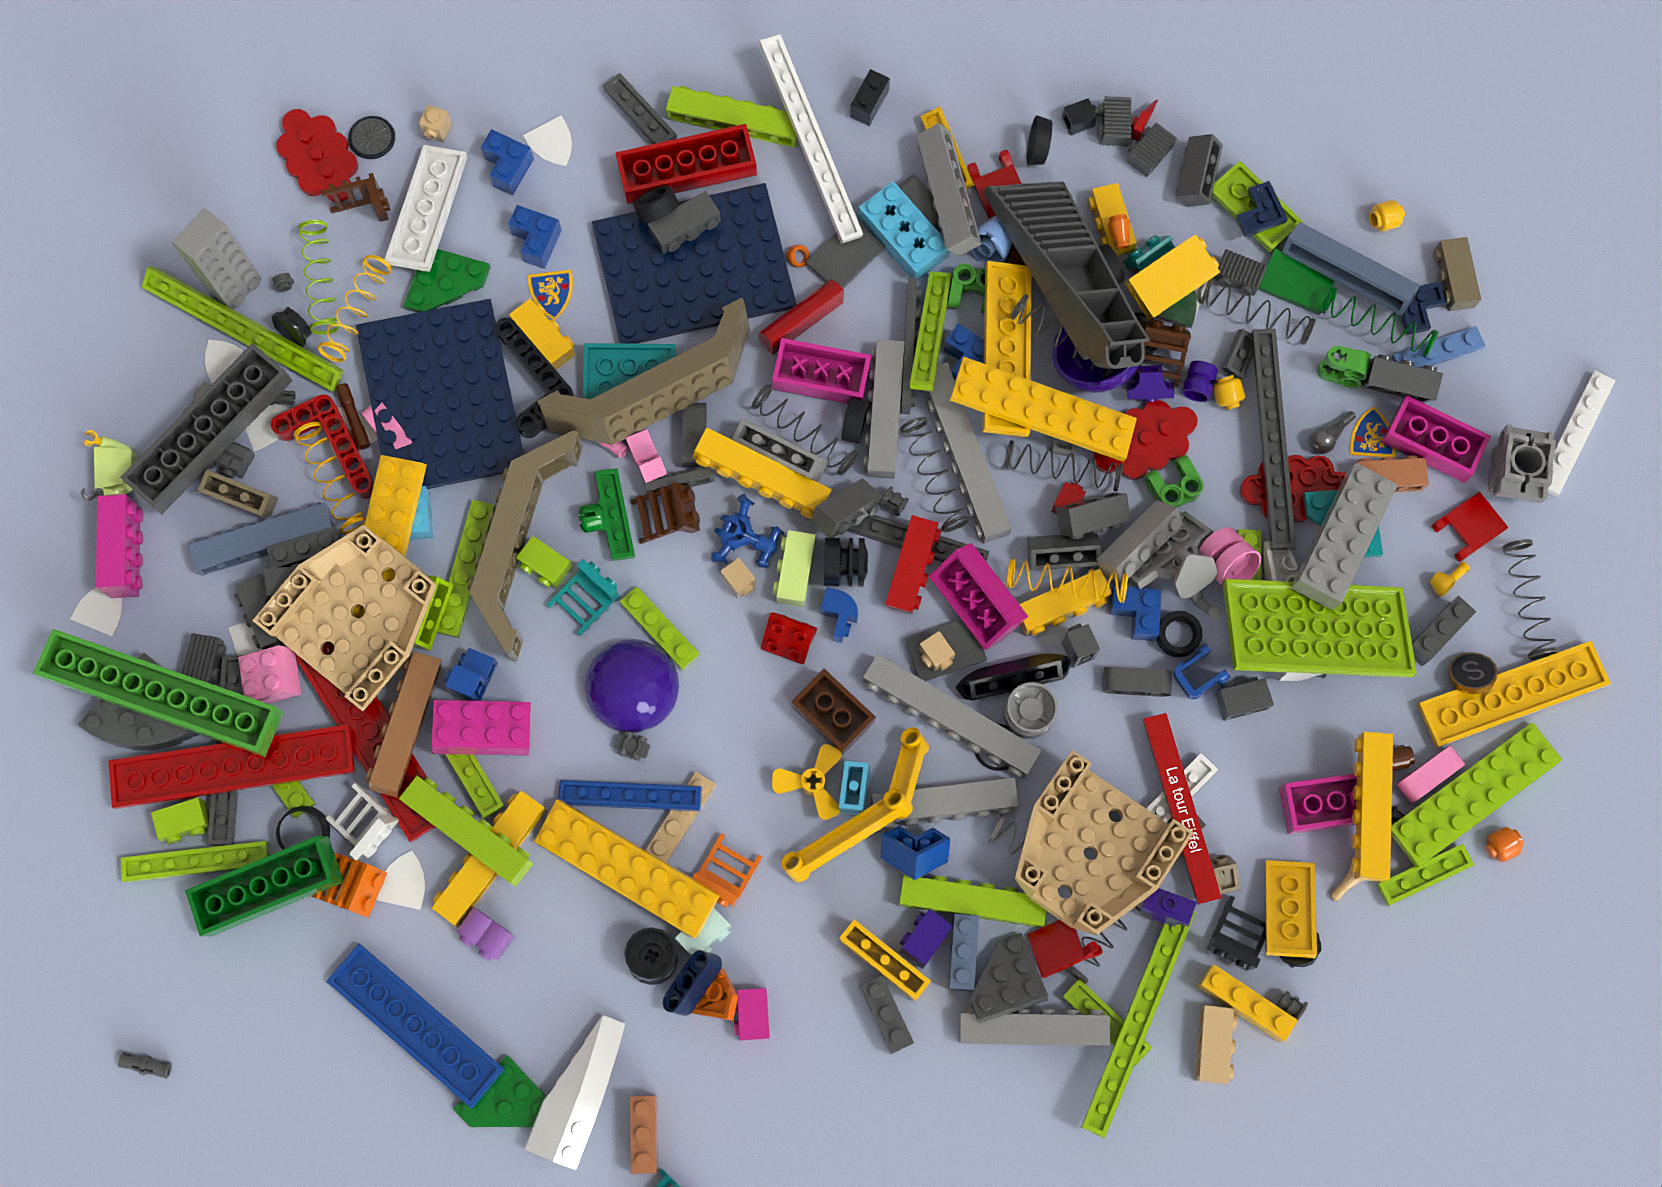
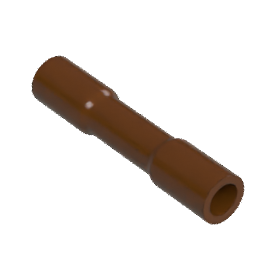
M347 383L340 384L335 387V390L346 413L358 450L367 449L371 446L365 427L359 418L349 385Z

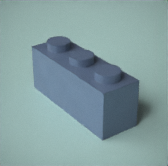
M954 914L948 990L972 992L975 986L979 916Z

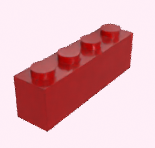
M914 515L911 516L886 600V607L913 614L914 609L919 610L922 599L921 596H918L920 587L925 588L929 574H926L925 570L927 564L932 565L935 552L931 551L934 542H939L942 531L938 529V522Z

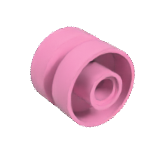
M1230 527L1219 529L1211 534L1199 549L1200 555L1211 556L1214 559L1217 567L1215 580L1222 587L1225 579L1250 580L1256 574L1261 564L1260 553L1249 543L1245 542L1244 538Z

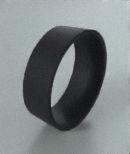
M1038 115L1035 116L1027 146V165L1045 164L1052 138V120Z
M300 806L290 809L280 819L276 828V839L282 850L286 849L280 838L281 823L286 816L299 811L312 814L321 825L322 836L329 837L330 839V825L326 816L320 810L311 806Z

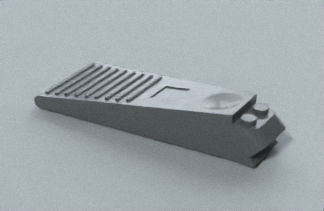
M1058 181L987 186L984 190L987 201L1082 359H1091L1095 366L1104 369L1141 365L1145 357L1144 342H1150L1149 337L1138 322L1065 183Z

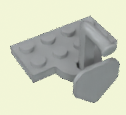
M1184 511L1180 514L1183 525L1128 580L1139 589H1142L1157 577L1174 580V586L1180 597L1184 599L1191 598L1193 604L1206 613L1210 619H1217L1221 614L1220 608L1207 602L1201 592V589L1215 579L1217 567L1211 556L1200 555L1198 548L1213 534V531Z

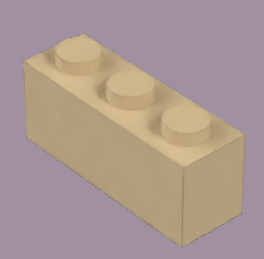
M1200 1006L1195 1081L1229 1084V1079H1233L1234 1065L1230 1064L1231 1054L1234 1055L1236 1042L1232 1039V1032L1237 1027V1015H1234L1233 1008Z

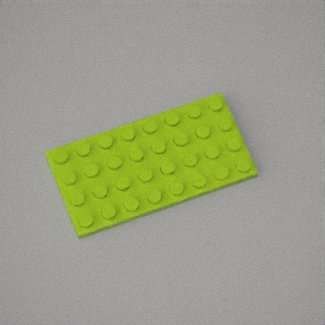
M1225 579L1223 582L1233 670L1414 677L1417 674L1403 587L1350 585L1343 602L1334 610H1331L1292 589L1293 582Z

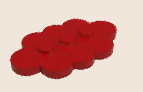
M293 109L287 112L282 121L286 133L279 137L276 148L279 155L286 160V168L289 174L298 179L301 190L306 195L318 196L321 195L322 190L329 189V184L333 183L337 187L343 185V180L351 183L349 178L356 174L358 161L356 156L351 151H348V141L343 134L337 132L334 121L325 115L311 118L306 111L301 109ZM345 191L338 193L342 202L348 199ZM332 194L326 196L330 201L335 202Z
M1162 400L1148 402L1143 410L1138 408L1129 409L1125 414L1135 417L1137 420L1126 460L1122 462L1094 452L1093 457L1096 460V468L1106 473L1112 462H1116L1117 468L1119 463H1123L1122 475L1130 480L1142 478L1147 470H1162L1169 460H1175L1187 453L1189 449L1187 436L1194 432L1198 422L1195 412L1188 407L1182 406L1171 409ZM1115 464L1112 465L1108 473L1115 472Z
M1296 454L1288 457L1294 522L1302 523L1308 520L1305 516L1303 494L1305 492L1338 490L1346 474L1345 472H1335L1333 463L1325 456L1317 455L1309 460ZM1262 461L1257 475L1248 476L1242 482L1240 495L1249 505H1260L1262 514L1268 519Z

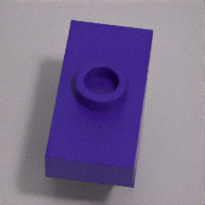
M1162 365L1139 366L1137 378L1133 382L1127 383L1128 399H1143L1147 402H1153L1157 399L1174 398L1173 382H1168L1163 378Z
M1158 888L1144 900L1142 910L1151 914L1152 919L1170 926L1184 925L1189 927L1197 902Z

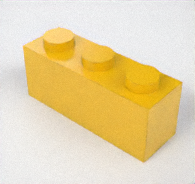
M1114 183L1093 188L1088 198V206L1095 215V229L1100 231L1101 234L1100 245L1108 244L1117 256L1129 253L1135 249L1137 244L1131 223L1130 247L1125 249H1116L1108 227L1111 216L1126 214L1129 219L1119 184Z
M530 298L511 312L509 317L515 321L557 370L575 356L573 350L575 345L567 335L562 336L559 332L561 329L554 319L549 321L545 316L546 311L539 302L535 304Z

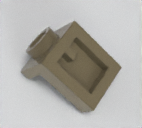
M1217 855L1211 859L1221 895L1241 890L1237 863L1227 855Z

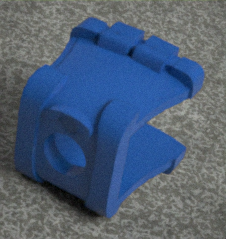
M1207 644L1199 647L1197 654L1191 659L1177 665L1173 673L1174 679L1188 698L1193 700L1200 698L1205 691L1215 684L1222 685L1230 679L1228 672L1223 670L1201 687L1194 690L1182 674L1210 654L1211 649Z

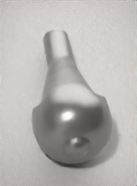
M1349 411L1339 421L1324 428H1317L1309 439L1312 449L1319 454L1331 452L1344 428L1356 418L1355 413Z

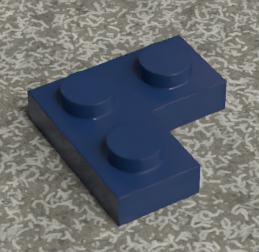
M1270 181L1248 189L1247 192L1255 209L1241 213L1236 217L1245 238L1285 224L1288 220Z
M1441 282L1419 286L1412 302L1402 315L1405 329L1413 321H1416L1415 333L1430 330L1431 325L1426 309L1444 306L1447 303ZM1414 324L1407 330V335L1413 334Z

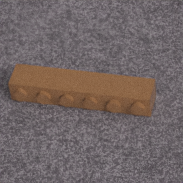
M415 651L412 658H407L403 670L407 673L404 680H399L396 693L399 694L397 702L392 701L389 709V715L392 716L389 724H384L381 737H384L382 746L377 745L373 759L377 760L375 767L369 768L366 782H369V790L398 798L441 669V659Z

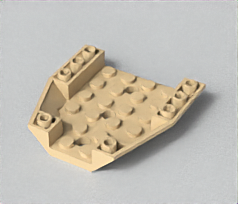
M362 525L299 564L252 621L270 636L277 637L345 693L344 697L361 711H364L410 656L437 584L388 542L365 525ZM392 568L395 571V578L387 582L383 577V573L386 569ZM357 605H362L365 609V614L361 618H356L353 615V609ZM330 641L334 645V652L326 655L322 648L326 642Z
M1072 750L1033 806L1015 880L1032 901L1072 928L1097 936L1159 888L1194 832L1175 819L1169 824L1090 771L1089 767L1092 763ZM1109 812H1118L1121 820L1113 822L1109 818ZM1085 849H1092L1096 854V858L1094 860L1087 859L1084 856ZM1058 888H1068L1070 897L1067 899L1062 898L1058 893Z

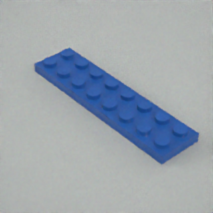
M360 943L326 981L470 1108H473L505 1070L502 1065Z

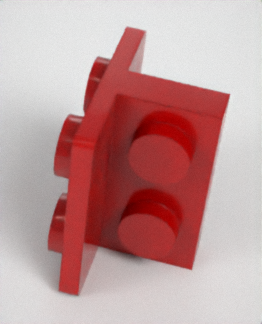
M771 612L761 649L804 664L818 628L785 615Z

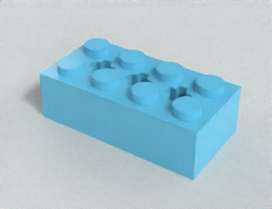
M894 181L859 206V220L885 245L887 252L910 278H917L918 281L949 257L950 251L944 246L943 236Z

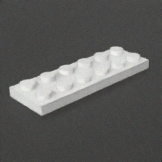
M423 145L385 257V261L390 265L430 272L468 158L466 152Z

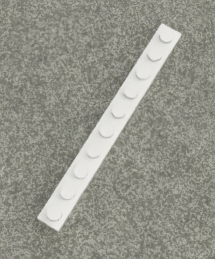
M781 34L760 40V49L840 243L843 244L861 238L863 232Z

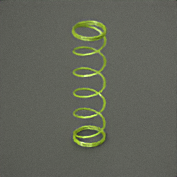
M306 220L298 226L300 237L309 242L301 249L302 256L311 261L305 266L303 273L304 276L314 282L306 287L305 293L309 298L315 300L309 306L307 312L313 319L318 320L312 323L309 328L314 334L327 335L326 330L318 331L312 328L324 324H338L335 322L337 318L319 319L313 317L310 313V308L318 302H334L336 299L331 297L320 300L315 299L307 291L316 282L329 283L334 279L322 278L315 280L308 277L305 270L312 263H329L332 260L330 258L311 260L304 256L303 250L311 243L325 244L329 240L316 239L310 241L305 239L301 233L318 235L324 233L328 229V225L322 220ZM307 224H322L325 226V228L317 231L302 230ZM336 326V328L329 330V334L335 333L340 327Z

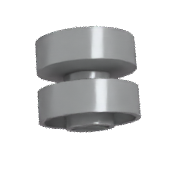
M1035 682L1024 683L1015 688L1009 696L1004 708L1005 723L1012 733L1021 738L1033 739L1040 737L1047 732L1056 718L1058 711L1057 700L1052 691L1046 686Z

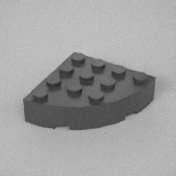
M144 652L138 658L161 666L158 662H156L153 658H151ZM101 699L77 724L100 740L136 751H155L170 748L200 735Z

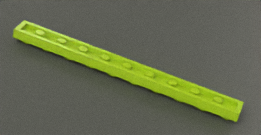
M154 266L147 267L141 286L143 289L248 346L252 343L255 344L273 360L332 392L336 391L335 387L340 383L344 372L343 369Z
M1195 911L1193 912L1189 927L1184 925L1173 927L1165 923L1162 925L1080 1127L1101 1138L1106 1137L1195 916Z

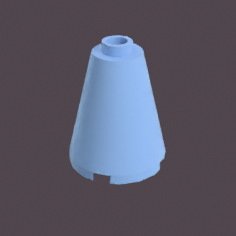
M995 215L977 227L982 244L970 250V253L978 261L983 259L986 263L987 261L1003 263L1013 245V242Z

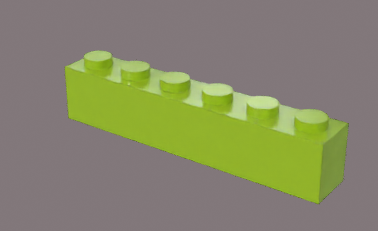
M672 86L666 107L667 120L712 130L746 124L750 138L796 148L798 138L786 111L776 109L771 105H757L749 100H735L726 95L722 97L712 95L708 91H694L686 86Z
M416 776L399 799L516 887L533 865L528 859L530 854L521 847H518L516 850L509 844L512 841L501 832L498 836L491 832L493 826L484 819H481L479 822L472 817L475 814L464 804L461 808L454 804L456 798L446 791L443 794L436 790L438 785L428 777L422 780Z
M903 875L899 906L927 911L930 908L934 912L953 915L979 916V919L1042 928L1045 925L1046 910L1032 901L1026 893H1019L1018 888L1005 886L1004 890L994 889L995 885L989 883H980V886L970 885L971 881L956 879V883L947 882V878L943 876H932V879L921 876L913 880L909 876Z

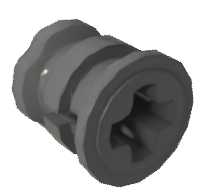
M890 486L879 505L880 507L883 505L887 506V510L890 512L893 510L896 512L895 515L899 516L906 507L909 498H903L901 493L893 492V487Z
M1286 990L1276 1006L1299 1020L1306 1010L1308 1002L1301 1003L1299 1001L1300 998L1297 996L1292 997L1290 992Z

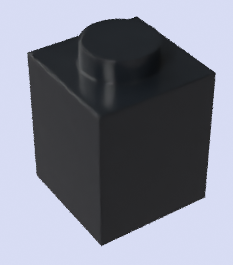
M1089 98L1064 107L1062 119L1070 136L1095 127L1098 110L1094 104H1091Z

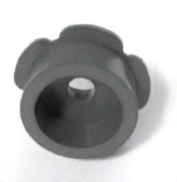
M281 273L272 278L274 283L272 287L278 289L279 292L290 290L292 288L291 285L294 284V279L291 278L289 273Z

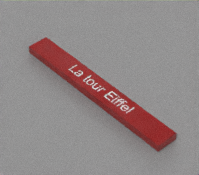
M1167 713L1144 718L1143 724L1171 818L1194 832L1182 850V855L1197 905L1221 899L1222 896Z

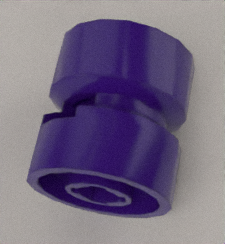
M1197 360L1190 362L1187 371L1188 377L1185 379L1181 391L1182 395L1196 402H1208L1213 391L1212 384L1215 383L1218 368L1205 361Z

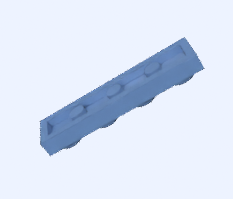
M1477 326L1436 339L1427 357L1422 356L1427 346V343H1425L1415 352H1412L1410 348L1393 354L1392 360L1393 362H1401V360L1411 361L1415 363V367H1423V365L1434 366L1481 350L1486 345Z

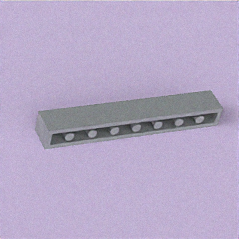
M946 362L937 365L933 391H921L922 393L926 392L928 410L935 415L934 425L938 434L942 433L945 454H950L952 473L954 475L957 474L960 480L958 483L959 491L962 496H966L968 501L966 504L967 512L970 517H974L976 522L974 525L975 533L978 538H982L983 543H987L1010 535L1012 528L964 405L950 401L955 381Z
M878 653L863 676V682L866 683L865 687L874 693H877V691L886 695L885 699L894 705L899 703L906 707L905 711L914 717L919 715L925 718L926 724L932 728L938 729L940 727L947 732L946 735L957 742L959 739L967 743L966 747L977 754L979 752L984 753L988 756L987 760L997 766L1002 764L1008 767V772L1017 778L1021 776L1026 778L1042 751Z

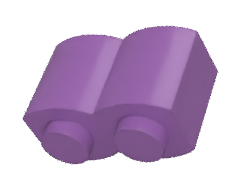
M473 907L456 930L461 934L459 939L469 947L472 944L480 948L478 953L488 961L492 958L499 960L515 938L512 933L475 907Z

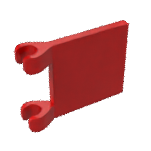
M1008 150L1001 151L998 157L1004 168L980 176L975 162L967 165L974 187L989 219L996 214L985 197V188L987 186L1022 184Z
M1481 492L1469 498L1431 526L1438 533L1450 524L1467 546L1454 555L1459 562L1509 528Z
M1057 920L1027 934L1043 979L1085 959L1097 957L1103 953L1101 946L1096 941H1092L1082 947L1077 930L1061 920Z

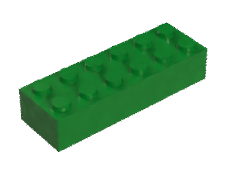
M317 835L189 888L185 892L199 936H215L339 885L344 881L329 837Z

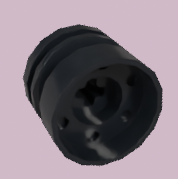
M825 537L824 586L839 587L841 576H846L848 587H852V576H858V587H864V581L868 573V551L865 545V538H859L858 548H853V538H849L847 548H842L840 537H833L832 539Z
M653 927L641 929L634 933L626 944L624 952L626 964L632 976L639 982L648 985L661 984L668 980L675 972L678 963L676 946L670 935L663 930ZM653 953L654 956H658L655 958L656 962L653 964H651L650 960H647L649 959L648 954Z

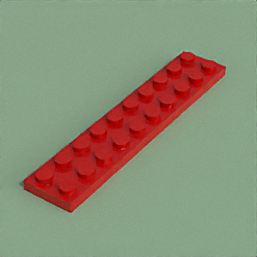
M329 641L323 645L322 650L324 654L330 655L334 652L332 642ZM296 654V660L337 726L347 724L351 726L353 752L368 774L369 768L375 767L377 760L373 759L377 745L382 746L384 737H381L384 724H389L390 716L377 696L364 711H361L344 697L345 693ZM413 753L398 798L380 793L393 816L399 819L398 824L411 843L435 828L433 824L399 799L416 776L422 780L427 777Z
M349 724L274 735L265 757L226 743L108 760L113 809L355 773L352 734Z

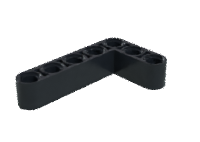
M508 317L500 319L496 324L497 334L501 342L545 392V395L540 399L557 390L561 395L568 394L569 396H574L568 383L515 321ZM506 328L513 329L509 334L502 333ZM519 345H527L522 351L516 350ZM534 361L541 362V364L537 367L530 366L531 363ZM549 377L555 378V381L551 384L544 383ZM537 401L520 413L516 419L519 432L525 438H533L547 428ZM533 422L532 427L528 429L522 428L524 423Z

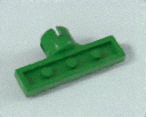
M618 468L595 471L594 477L599 502L580 506L578 512L579 521H582L580 527L585 533L603 531L606 534L611 561L634 558L635 553Z

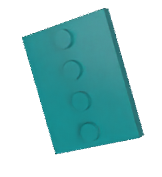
M584 343L583 398L592 399L675 357L676 345Z

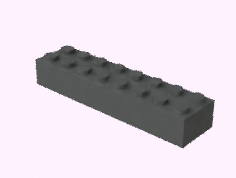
M252 343L120 478L162 515L292 382V379L283 368Z

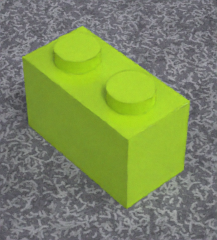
M534 536L530 538L516 557L520 564L518 567L528 575L531 572L539 577L537 580L547 588L551 585L557 589L573 568L568 559Z
M199 797L151 812L158 840L164 843L167 842L168 845L182 841V837L188 835L191 837L203 835L205 830L208 829L209 815L205 801Z

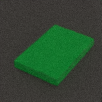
M1274 248L1258 290L1320 315L1334 280L1283 254L1281 250Z

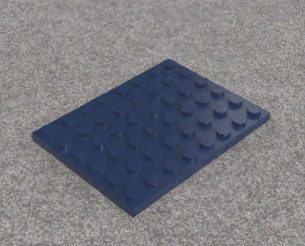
M766 183L709 195L720 211L721 221L711 230L706 229L701 232L696 239L692 241L687 240L680 244L677 250L673 252L668 251L665 254L661 252L650 235L649 223L641 222L636 211L592 221L620 343L638 344L718 326L723 316L722 307L740 298L745 302L748 319L789 310L797 305ZM688 200L679 202L678 206L687 202Z
M491 298L356 324L381 455L427 464L422 486H426L427 489L503 474L505 468H509L512 460L524 455L519 429L516 425V415L501 344L496 331ZM383 403L387 409L380 410L377 416L375 410ZM393 416L405 431L406 437L413 443L395 449L393 443L397 439L396 434L392 430L385 431L382 423L390 422Z

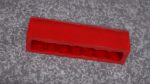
M830 279L758 333L759 340L774 355L779 351L781 338L796 339L843 304L844 289L836 281Z

